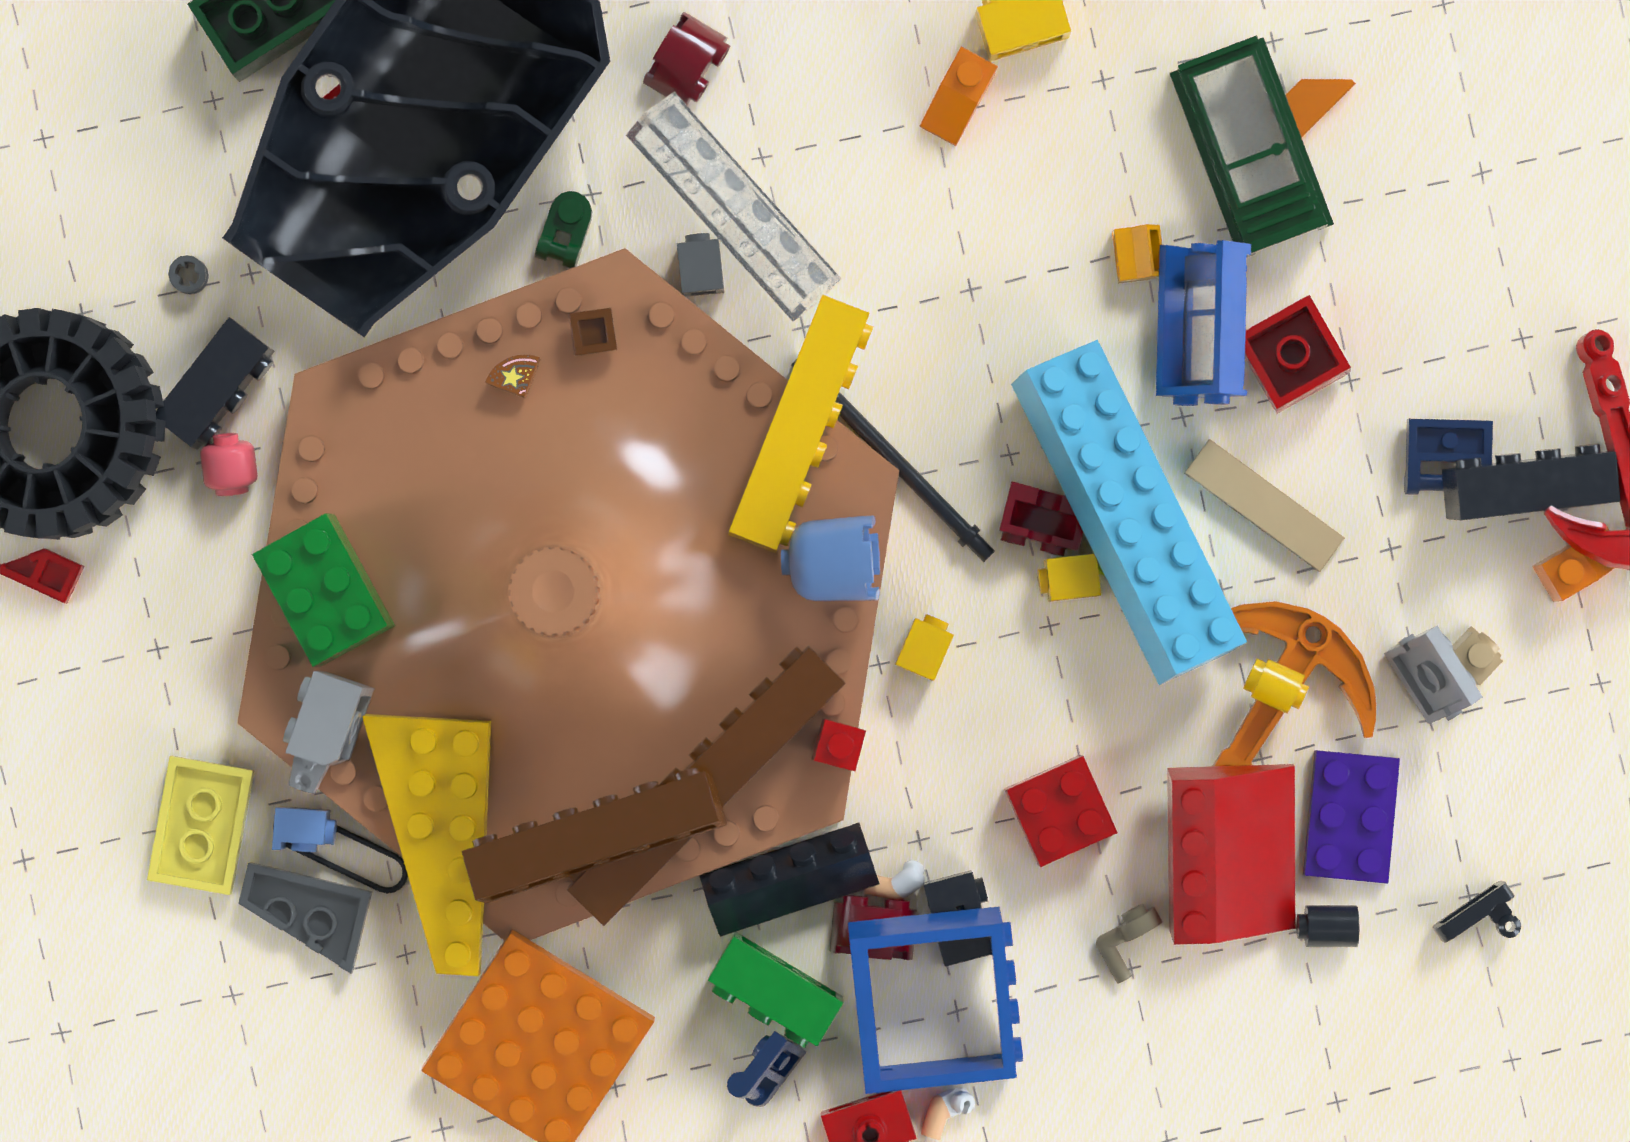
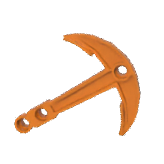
M1277 601L1242 604L1231 608L1243 633L1258 635V632L1261 631L1285 642V648L1277 663L1305 675L1302 684L1305 683L1318 664H1321L1342 683L1338 687L1352 706L1361 726L1363 737H1373L1376 722L1374 685L1362 654L1341 628L1326 617L1308 608ZM1309 627H1316L1320 631V638L1315 643H1311L1306 639L1305 633ZM1255 699L1229 747L1220 752L1212 766L1252 765V760L1284 712Z

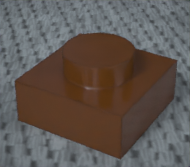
M611 308L569 313L575 356L617 350Z

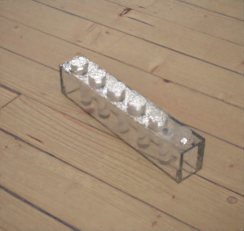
M675 92L644 112L626 134L629 140L792 322L820 301L822 294L827 295L842 279Z

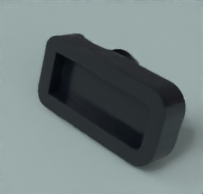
M1500 880L1438 921L1432 928L1440 940L1446 943L1488 916L1495 923L1496 930L1501 936L1514 938L1521 931V922L1516 916L1512 915V911L1506 902L1513 899L1515 895L1507 883ZM1507 922H1511V928L1509 930H1506L1505 928Z

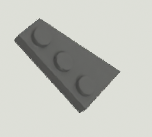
M249 862L238 904L279 930L285 931L304 943L311 950L325 956L339 965L340 968L352 974L373 891Z

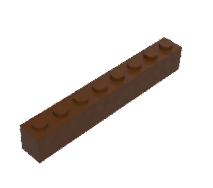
M809 645L803 651L795 647L779 663L784 670L773 681L765 677L750 692L749 696L753 701L742 712L737 707L734 708L720 722L719 726L724 731L713 742L706 737L690 752L689 756L694 761L685 770L698 768L699 773L705 771L712 775L722 807L846 684ZM677 767L673 769L661 781L659 786L675 781L673 775L681 771ZM692 837L569 876L573 882L568 886L567 891L605 926Z

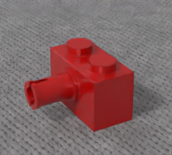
M902 1090L876 1093L821 1111V1119L829 1142H909L917 1139Z

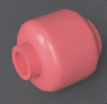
M238 433L214 435L213 443L203 447L200 451L203 482L206 487L215 490L217 496H233L247 493L249 491L248 486L256 482L258 474L254 446L248 441L239 440Z

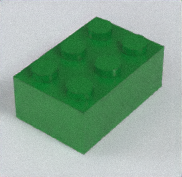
M325 513L252 554L312 667H322L395 626L335 514Z
M735 932L707 980L714 984L711 989L714 994L733 1004L736 998L750 1006L747 1012L749 1015L768 1026L774 1020L785 1027L784 1036L806 1048L809 1042L815 1046L819 1045L844 1003L841 994L738 932Z

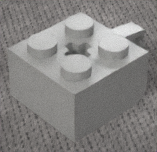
M314 671L311 678L307 676L304 678L297 697V701L303 702L298 718L291 717L283 737V741L288 743L285 753L294 755L289 786L303 792L315 794L329 766L338 765L351 758L363 724L362 716L368 710L375 688L324 671Z

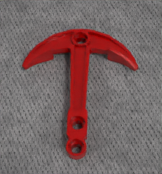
M1595 329L1579 338L1576 344V352L1580 360L1585 363L1582 373L1593 412L1599 417L1607 451L1616 452L1620 506L1626 530L1605 531L1607 529L1605 523L1581 519L1564 513L1553 506H1549L1544 511V515L1561 538L1577 552L1606 567L1630 570V399L1620 364L1612 357L1614 341L1607 332ZM1595 339L1600 342L1603 351L1596 348ZM1606 379L1612 383L1614 391L1607 387Z

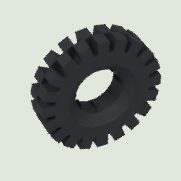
M41 308L18 310L19 316L17 317L4 314L0 316V528L4 529L5 533L18 536L60 540V537L77 538L93 533L92 527L96 525L107 527L123 516L119 509L124 504L135 505L146 490L140 484L144 474L154 476L161 456L152 453L155 442L165 441L166 421L156 419V409L164 407L160 386L150 384L148 376L154 372L143 355L134 353L131 350L134 345L119 331L108 329L106 327L107 324L90 317L53 308L52 311ZM48 379H56L66 385L64 391L74 394L79 403L82 416H79L80 421H82L81 434L76 446L71 447V453L63 461L56 465L43 463L42 469H36L24 462L26 457L23 454H17L9 437V431H11V427H8L9 416L15 401L20 400L19 395L26 388L35 383L47 385Z

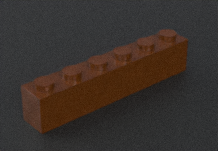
M698 768L687 769L674 774L675 781L659 786L657 781L644 783L633 788V795L618 799L617 795L605 796L593 801L594 808L579 813L577 808L565 809L552 815L554 821L539 826L537 821H530L513 827L514 834L499 839L497 834H491L473 840V847L461 852L475 900L487 904L726 826V819L713 776L705 771L699 773Z

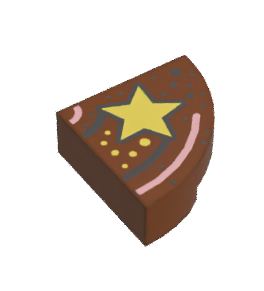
M516 355L507 358L492 369L485 383L526 398L541 359L533 355Z

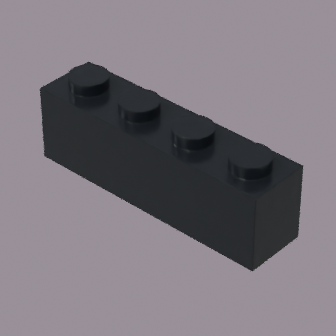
M1600 444L1575 446V454L1561 455V449L1555 448L1536 450V458L1521 460V453L1495 455L1496 463L1482 465L1480 457L1455 460L1456 468L1442 469L1446 519L1462 521L1545 511L1549 506H1553L1556 509L1620 502L1616 452L1601 451Z
M859 822L699 875L708 908L720 937L880 884Z

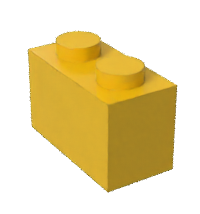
M982 0L983 5L977 7L975 12L989 62L1068 39L1072 32L1062 0Z

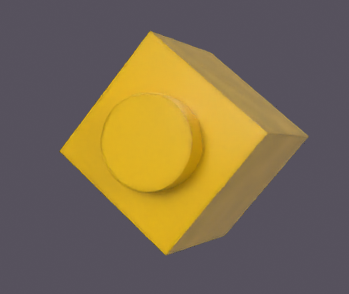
M1095 554L1045 559V568L1038 569L1040 594L1048 593V602L1101 596L1098 561Z
M928 614L925 615L923 621L915 618L895 665L934 681L954 634L946 631L949 624Z

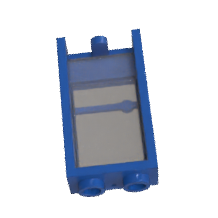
M1217 240L1216 245L1191 243V248L1160 245L1156 396L1173 398V405L1198 406V398H1204V404L1226 405L1230 404V397L1247 396V390L1243 389L1247 296L1246 257L1251 255V244Z

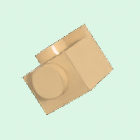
M1472 626L1452 645L1453 651L1464 668L1473 676L1476 685H1481L1503 662L1500 658L1502 655L1498 652L1500 650L1499 646L1485 633H1479Z

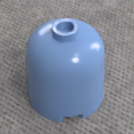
M873 515L813 520L802 523L794 530L790 538L789 549L781 550L782 575H790L793 588L800 596L807 600H878L880 589L879 587L872 588V583H874V575H880L878 533L869 534V528H873V525H875V517Z

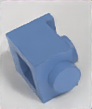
M275 807L272 850L286 849V842L292 843V851L317 852V845H334L337 821L330 819L331 810Z

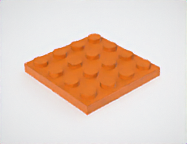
M511 929L426 1059L421 1071L537 1142H575L653 1025L655 1017Z

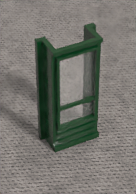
M1255 35L1178 65L1176 71L1169 73L1233 242L1251 244V255H1247V257L1255 255L1259 250L1312 230L1318 229L1319 231L1334 225L1264 37L1258 39V36Z

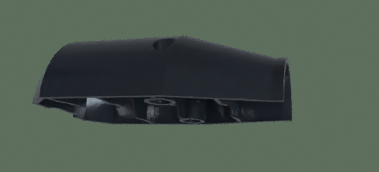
M335 0L281 77L233 222L222 239L365 338L374 323L496 226L611 62L600 1ZM324 76L336 78L341 86V91L336 98L331 100L323 99L317 94L315 87L320 78ZM464 176H473L480 182L481 192L473 200L463 198L457 190L459 179Z

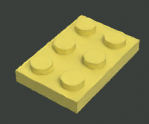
M178 756L169 757L148 871V881L226 895L232 894L255 770Z

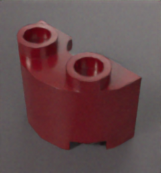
M683 12L678 24L671 27L653 57L655 62L649 72L645 74L643 84L685 109L691 100L697 103L709 84V81L703 78L711 64L719 67L731 47L725 43L728 37L690 14Z
M1011 481L999 531L1002 532L1000 540L1019 546H1025L1026 539L1041 543L1040 551L1064 557L1066 549L1079 551L1083 530L1066 495L1044 491Z
M843 896V902H834L829 952L851 954L848 922L917 915V909H910V901L885 899V906L880 907L868 905V897ZM914 944L868 949V957L892 960V958L913 960Z

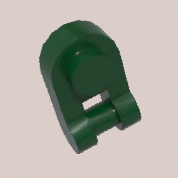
M567 191L554 199L537 244L535 258L544 261L552 258L563 262L562 266L569 269L577 266L593 213L591 204L584 195L575 191ZM557 231L572 235L568 246L554 242Z

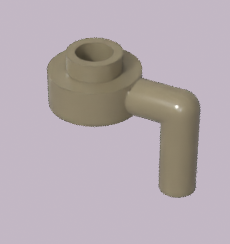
M1140 904L1121 915L1124 920L1122 924L1100 935L1096 940V946L1117 984L1129 979L1132 975L1116 946L1134 940L1159 926L1163 921L1155 907L1146 910L1144 904Z

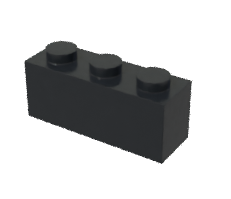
M228 317L163 401L164 407L157 408L156 419L166 421L165 428L191 448L198 450L202 444L204 446L211 444L213 436L219 434L222 430V427L218 425L228 411L234 414L246 400L248 394L244 390L254 378L257 381L261 380L273 364L270 357L275 351L237 321Z

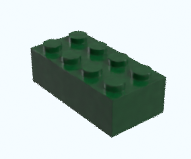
M192 0L187 5L231 74L241 82L307 40L335 0Z

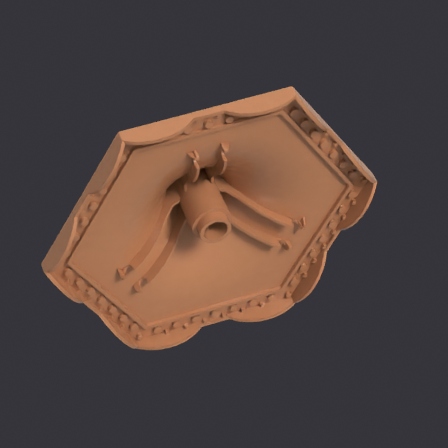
M624 248L294 374L267 545L325 513L335 514L395 626L322 667H312L262 575L237 723L292 767L294 755L285 753L288 743L283 741V737L291 717L298 718L303 703L297 701L301 684L306 676L311 678L314 671L329 672L375 688L366 714L491 721L487 835L497 834L499 839L514 834L512 828L519 824L537 821L539 826L554 821L552 815L559 811L577 808L579 813L594 808L593 801L609 795H617L618 799L633 795V788L641 784L657 781L660 784L676 767L680 771H684L694 761L689 756L690 752L706 737L713 742L724 731L719 726L720 722L736 707L742 712L753 701L749 696L750 692L765 677L773 681L784 670L779 663L795 647L803 651L809 645L846 684L722 807L727 825L693 836L629 901L631 902L844 820L851 770L812 760V755L822 718L859 727L879 599L874 601L807 600L800 596L793 588L790 575H782L781 550L789 549L790 541L787 547L779 544L776 553L728 535L788 380ZM611 308L617 350L575 356L569 313ZM516 355H533L541 359L526 398L487 385L485 381L492 369L503 360ZM837 420L834 429L825 426L820 442L827 444L819 467L816 468L810 465L804 481L811 483V488L803 508L794 505L789 521L796 523L795 530L802 523L813 520L873 515L876 522L873 528H869V534L878 533L880 575H874L872 588L879 587L881 589L899 470ZM363 722L351 758L338 765L329 766L318 789L402 857ZM566 877L487 904L484 903L483 924L503 940L506 939L511 929L532 940L590 918L593 915L567 891L568 886L573 881Z

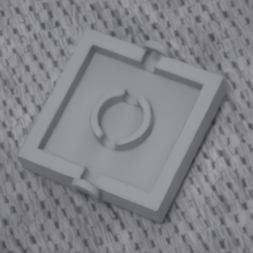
M1438 625L1416 636L1412 633L1408 637H1404L1398 642L1399 644L1384 653L1428 724L1444 717L1449 721L1463 712L1462 709L1473 705L1483 698L1476 687L1475 679L1464 668L1453 651L1451 641L1441 632Z

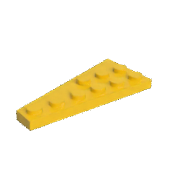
M364 714L362 716L435 972L436 974L479 976L481 974L484 903L476 901L461 851L472 848L473 840L487 836L491 721Z

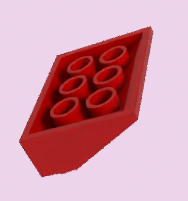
M1294 764L1167 768L1169 931L1174 945L1221 943L1296 929Z

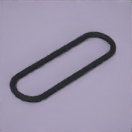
M338 825L336 832L397 861L402 868V877L398 884L393 887H383L314 853L295 851L378 892L386 894L395 893L407 882L408 874L402 857ZM286 842V848L291 849L292 843Z

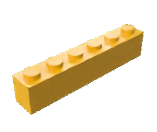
M822 294L728 535L776 553L779 544L788 546L796 523L789 521L794 505L803 508L812 485L804 481L810 465L816 468L820 465L827 444L820 442L825 426L834 429L843 406L835 402L841 387L850 388L858 365L851 363L856 347L865 350L874 326L866 324L869 312Z

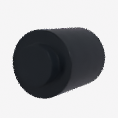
M1306 905L1304 914H1297V938L1304 939L1306 947H1358L1360 925L1357 905Z

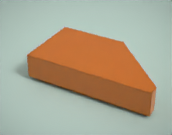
M1301 79L1286 94L1301 137L1356 84L1352 79Z

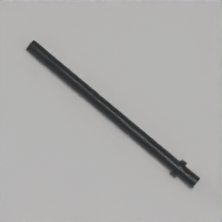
M796 360L791 364L792 367H794ZM839 392L835 402L843 405L839 414L842 419L872 449L899 470V477L960 538L957 542L962 547L967 545L984 563L995 550L978 534L980 532L976 524L971 526Z

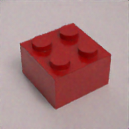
M1310 295L1246 330L1245 359L1276 414L1351 372V366Z
M1083 755L1073 757L1004 788L1039 867H1043L1118 833Z

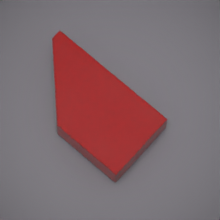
M43 548L16 560L0 564V574L64 604H68L85 566Z

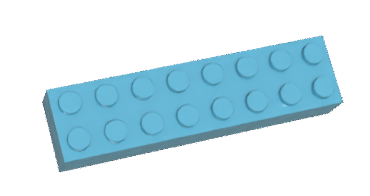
M1098 339L1025 370L1011 383V386L1158 685H1162L1229 654L1247 643Z

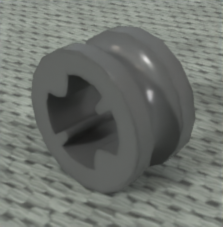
M180 256L169 267V281L174 288L184 294L199 293L208 283L209 273L207 267L194 256ZM188 264H195L194 272L199 275V279L196 283L189 281L190 286H183V278L178 275L179 270L182 266L188 269Z

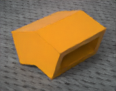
M1145 224L1114 229L1112 236L1118 284L1159 278L1160 245H1162L1160 225Z

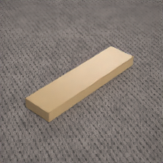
M1211 439L1206 442L1184 472L1189 478L1318 572H1321L1345 539L1337 531Z

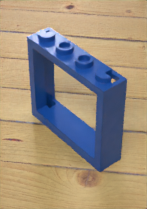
M1000 906L848 922L865 1094L1017 1078L1016 1062H1023L1021 1036L1013 1037L1012 1024H1019L1020 1016L1017 998L1010 999L1009 986L1016 985L1014 959L1006 960L1005 947L1013 946L1011 922L1002 921ZM990 936L1001 1054L880 1066L868 949Z

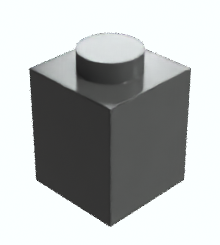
M710 233L686 235L685 242L677 243L682 295L690 297L725 293L719 239H710Z

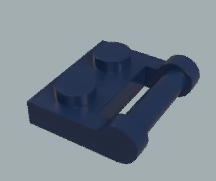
M1407 419L1405 494L1418 495L1419 491H1444L1442 474H1421V462L1455 463L1457 459L1480 457L1481 465L1492 463L1493 421Z
M776 1031L771 1036H764L755 1046L752 1052L754 1059L745 1071L733 1073L727 1081L729 1093L739 1099L745 1098L749 1104L755 1107L765 1106L807 1051Z

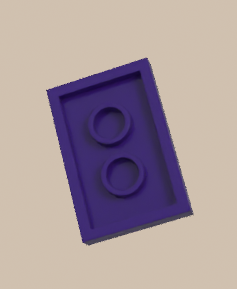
M1314 750L1303 866L1304 876L1389 883L1400 758Z

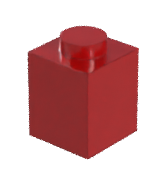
M822 718L812 760L856 772L866 730Z

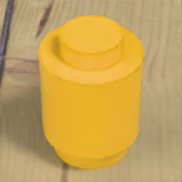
M1256 658L1243 689L1251 692L1252 698L1288 714L1291 706L1299 710L1309 686L1302 684L1305 675L1270 659L1264 662Z

